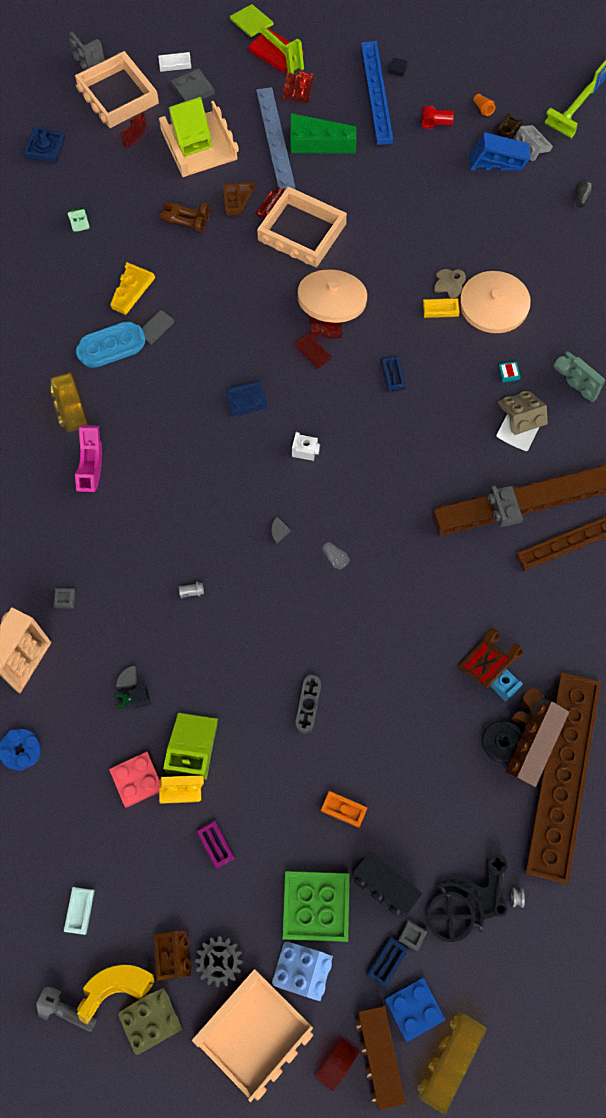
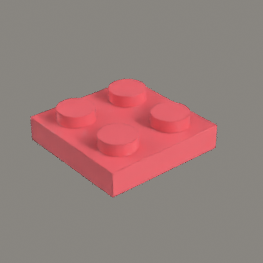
M148 752L109 769L125 808L159 793L160 779Z

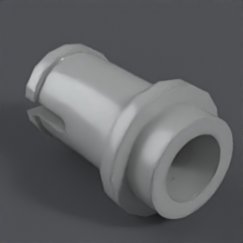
M197 581L196 584L179 586L181 598L195 595L201 597V594H204L203 583Z

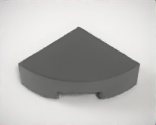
M278 517L274 520L271 528L274 542L277 544L290 533V529Z
M136 666L128 667L119 675L116 684L117 689L136 687Z

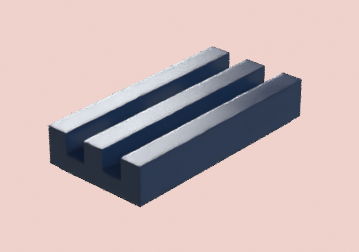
M399 356L381 359L388 392H392V390L399 391L401 388L406 390ZM392 361L396 363L401 384L397 383ZM386 362H388L394 385H391Z
M390 937L367 973V976L386 988L409 949ZM393 943L395 945L394 949L377 976L374 975V971ZM400 948L402 953L384 981L381 980L382 975Z

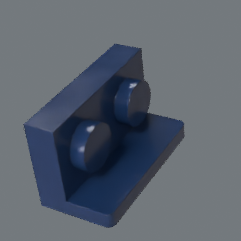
M261 381L226 389L232 417L267 408Z

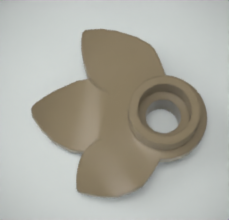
M443 269L436 273L439 279L434 287L436 293L448 292L450 299H455L462 293V285L466 280V275L462 270L456 269L451 271Z

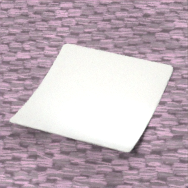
M507 414L496 436L512 446L528 451L539 427L514 435L511 432L510 416Z

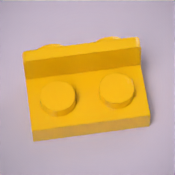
M203 776L161 777L159 781V802L161 804L200 802L201 787L204 784Z

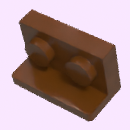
M172 931L153 935L157 981L190 977L191 961L189 959L187 931Z

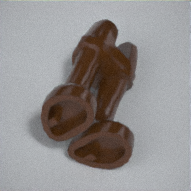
M164 203V211H161L159 218L173 225L181 224L195 229L196 232L203 233L206 229V223L209 221L210 205L209 203H202L199 209H191L181 206L179 203ZM180 215L188 216V217H191V218H194V219H189V218L181 217Z

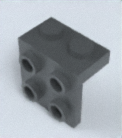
M73 32L69 33V43L74 51L72 52L76 62H80L84 71L105 61L102 45L98 39L83 45Z

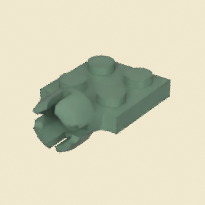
M568 351L564 352L566 355L560 356L556 360L554 368L562 375H566L565 380L568 384L577 389L584 398L591 402L595 401L606 380L581 358H576Z

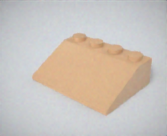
M11 607L10 611L4 614L0 625V676L16 692L21 693L49 648L51 641L32 617Z

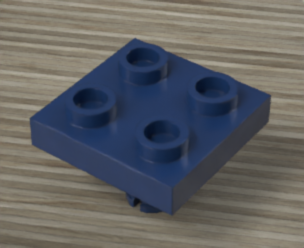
M41 127L32 128L24 151L25 158L57 163L65 139L64 133L45 130L43 127L42 129Z

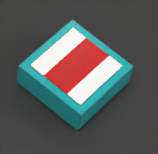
M517 362L499 364L498 369L502 383L520 380Z

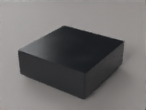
M393 57L388 73L404 77L408 61Z

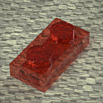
M283 187L273 189L256 212L259 218L266 217L284 193L285 189Z

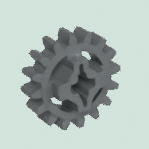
M219 936L218 942L210 938V945L203 943L204 951H197L201 958L195 960L196 963H200V967L196 969V972H203L200 979L208 978L207 985H211L213 981H216V987H220L223 981L225 986L229 985V978L233 981L236 980L235 972L241 973V970L237 967L243 964V961L238 960L242 952L235 951L238 946L236 943L230 946L231 939L229 938L225 942H223L221 936ZM216 946L226 947L223 952H216L213 948ZM212 954L219 958L224 957L222 962L226 970L221 966L215 967L216 960ZM206 955L210 957L208 967H205ZM233 955L234 964L231 969L229 967V958ZM216 971H222L225 976L217 978L212 976V974Z

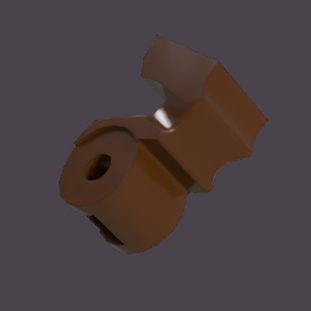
M535 688L528 690L520 703L528 714L519 711L510 721L525 728L539 698H544L542 692Z

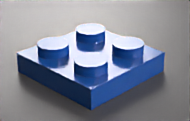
M424 978L385 999L406 1042L445 1021Z

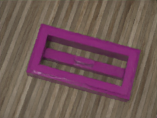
M215 821L196 831L216 870L235 859ZM212 827H214L229 857L225 858L210 830ZM205 831L221 859L220 862H217L203 835Z

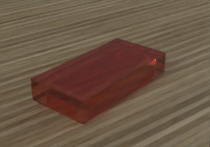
M309 333L295 343V347L317 369L331 360V355Z

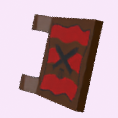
M494 628L487 632L484 640L458 666L461 671L486 689L494 683L514 660L523 655L521 646L516 643L511 646L508 654L494 646L493 643L500 639V635L497 634L498 631Z

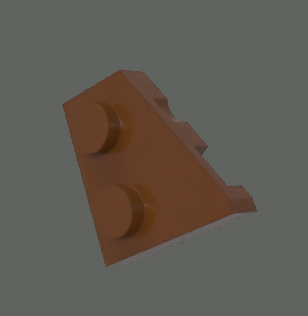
M255 182L223 184L226 216L243 214L255 190Z

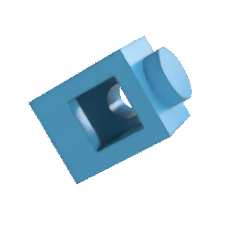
M506 669L494 681L491 687L506 702L520 689L523 683L518 681ZM504 678L508 684H504L502 679Z

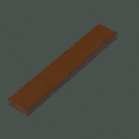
M606 517L517 552L515 556L523 571L605 539Z

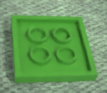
M285 871L283 940L348 942L350 874Z

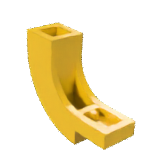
M117 965L99 972L83 988L87 999L84 998L77 1009L80 1021L88 1024L102 1001L111 994L122 992L130 994L139 1000L144 998L154 984L153 974L131 965Z

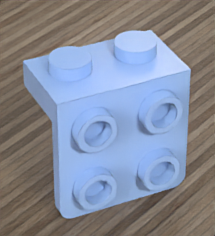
M285 942L272 984L275 987L321 1001V997L325 992L326 979L331 970L333 956L294 943Z

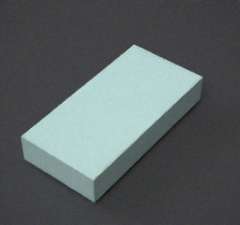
M72 887L64 932L86 935L95 890Z

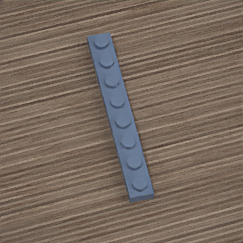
M272 87L257 89L258 103L279 194H283L287 187L295 189V183Z

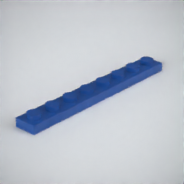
M377 41L361 42L376 144H393V134Z

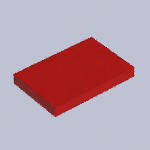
M269 28L267 29L285 45L291 43ZM262 34L248 46L249 52L281 72L285 73L287 71L284 53Z

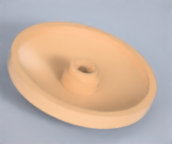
M320 270L307 275L298 287L297 297L301 308L311 317L321 321L332 323L346 322L359 316L366 307L367 291L365 286L359 279L343 271Z
M486 271L475 275L465 284L460 297V307L466 320L477 329L489 333H504L517 328L526 319L530 309V295L526 286L515 276L501 271Z

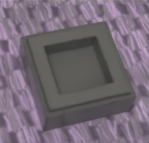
M55 588L53 607L55 609H74L76 590L74 588Z
M407 921L398 941L418 952L427 931Z

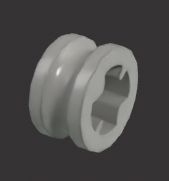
M512 887L510 895L511 906L516 907V905H519L520 908H524V889L519 888V890H516L515 887Z

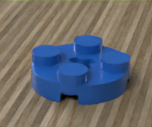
M25 729L10 730L0 743V760L6 767L14 771H23L30 766L32 767L41 755V745L38 738L32 732ZM23 745L24 753L20 752L19 755H16V747Z

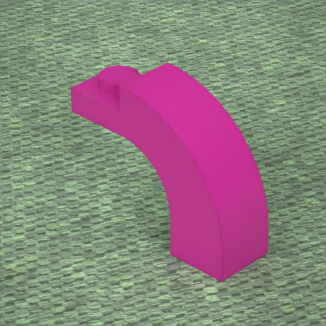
M80 425V463L75 473L76 491L95 492L99 484L102 465V441H100L99 426Z

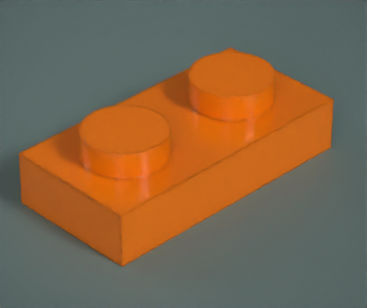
M330 791L321 809V812L357 828H360L367 811V807Z

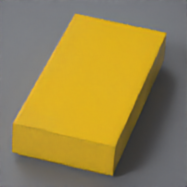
M458 298L423 300L424 318L459 317Z

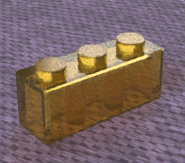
M68 373L51 378L52 386H49L52 397H56V401L53 402L56 411H60L61 416H58L61 427L65 426L68 433L78 430L80 425H88L72 374Z

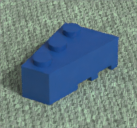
M484 132L469 154L470 170H475L476 168H486V170H491V168L522 170L530 160L529 143Z

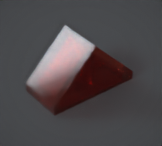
M341 1037L314 1077L333 1092L349 1071L359 1051Z

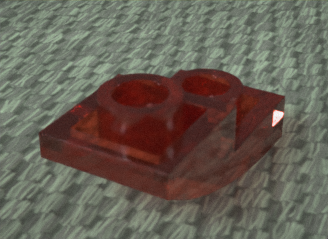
M144 113L130 120L131 127L121 132L122 142L126 148L134 144L146 130L147 123Z

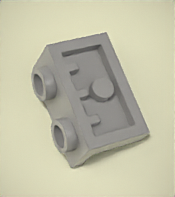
M533 125L521 126L513 140L529 143L531 161H535L539 153L550 152L553 147Z

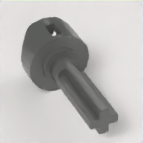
M52 986L44 987L34 1007L36 1016L47 1021L49 1015L52 1016L54 1013L89 1032L92 1031L97 1019L92 1017L88 1024L80 1021L77 1009L59 1002L61 999L59 996L62 991Z

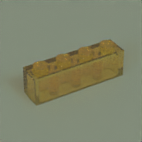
M464 1013L454 1016L450 1024L452 1031L449 1037L444 1036L439 1046V1049L442 1051L438 1059L436 1057L433 1058L428 1068L431 1073L427 1080H422L418 1088L420 1093L418 1098L444 1115L487 1030L485 1026Z

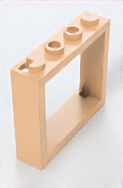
M125 51L75 75L78 92L83 93L86 102H90L93 111L99 114L101 121L106 123L109 128L159 103L156 89ZM124 69L144 95L108 113L88 87Z
M287 187L257 229L258 240L265 245L267 244L275 248L277 251H282L292 258H297L307 265L310 264L317 268L345 227L347 213ZM287 204L333 224L315 251L270 231V228Z

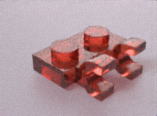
M298 71V75L287 72L283 99L294 97L293 101L309 103L314 74Z
M309 315V323H316L319 321L318 319H315ZM322 321L323 325H311V338H317L321 335H324V339L342 338L341 322Z

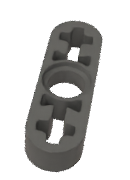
M309 675L303 681L296 717V728L303 734L311 732L314 728L321 690V681L315 675ZM311 681H315V685H318L314 686L313 695L309 694V685H307ZM306 699H311L314 702L312 709H305L303 707V702ZM301 712L308 714V723L310 725H307L306 728H302V724H299V722L304 721V714H301Z

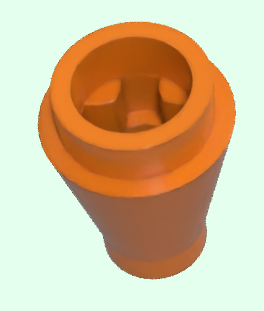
M481 94L475 95L473 101L476 103L481 114L486 116L493 114L495 111L494 101Z

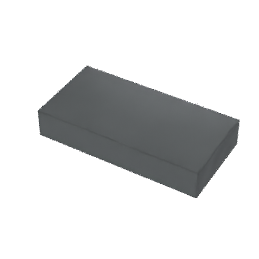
M160 310L142 327L145 341L152 345L175 323L174 319Z

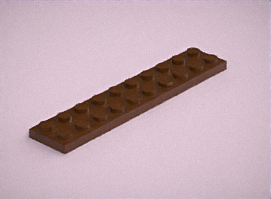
M562 672L559 676L555 703L569 711V714L542 773L525 869L526 875L569 885L601 688L600 681Z

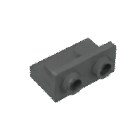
M496 485L491 486L488 493L489 504L493 505V517L495 521H498L499 527L522 523L523 518L513 487L497 489Z

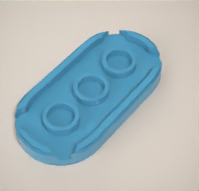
M122 322L84 336L76 347V354L80 362L85 366L91 368L100 367L138 353L145 344V334L139 325L133 324V322Z

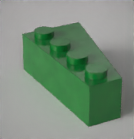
M291 113V153H356V126Z

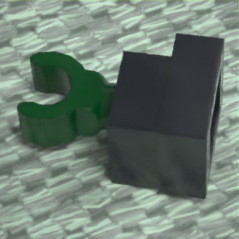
M136 683V688L129 690V694H116L114 696L116 699H123V702L116 705V707L123 709L130 702L135 709L151 705L145 683Z

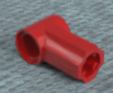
M425 106L422 109L421 123L424 128L431 129L435 125L453 126L454 111L436 110L433 106Z

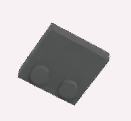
M199 68L171 81L173 88L183 102L198 97L204 99L215 94L214 88Z

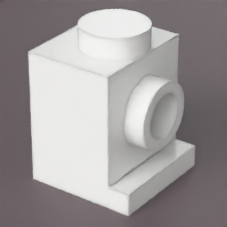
M296 432L292 446V457L314 461L315 454L318 455L320 450L318 438L300 435V433Z

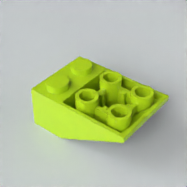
M201 97L169 107L173 135L183 157L212 148L211 135Z
M178 713L167 748L163 768L166 773L180 776H203L207 780L218 719Z

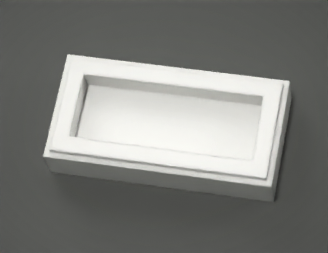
M189 52L158 56L160 72L191 68Z

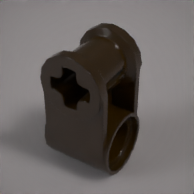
M508 113L499 126L497 136L513 139L522 126L523 120H518Z

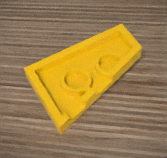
M126 262L124 274L121 275L120 286L116 288L110 304L113 310L125 315L155 279L154 273Z

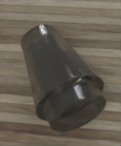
M582 180L577 184L575 206H585L593 190L591 182Z

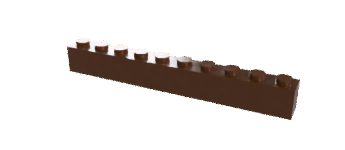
M601 464L590 470L582 469L575 474L566 473L555 479L547 478L539 483L531 482L520 488L513 487L521 515L606 494V464ZM476 496L469 501L464 502L461 500L453 505L438 506L434 509L432 516L439 537L498 522L494 520V508L492 504H489L488 496Z

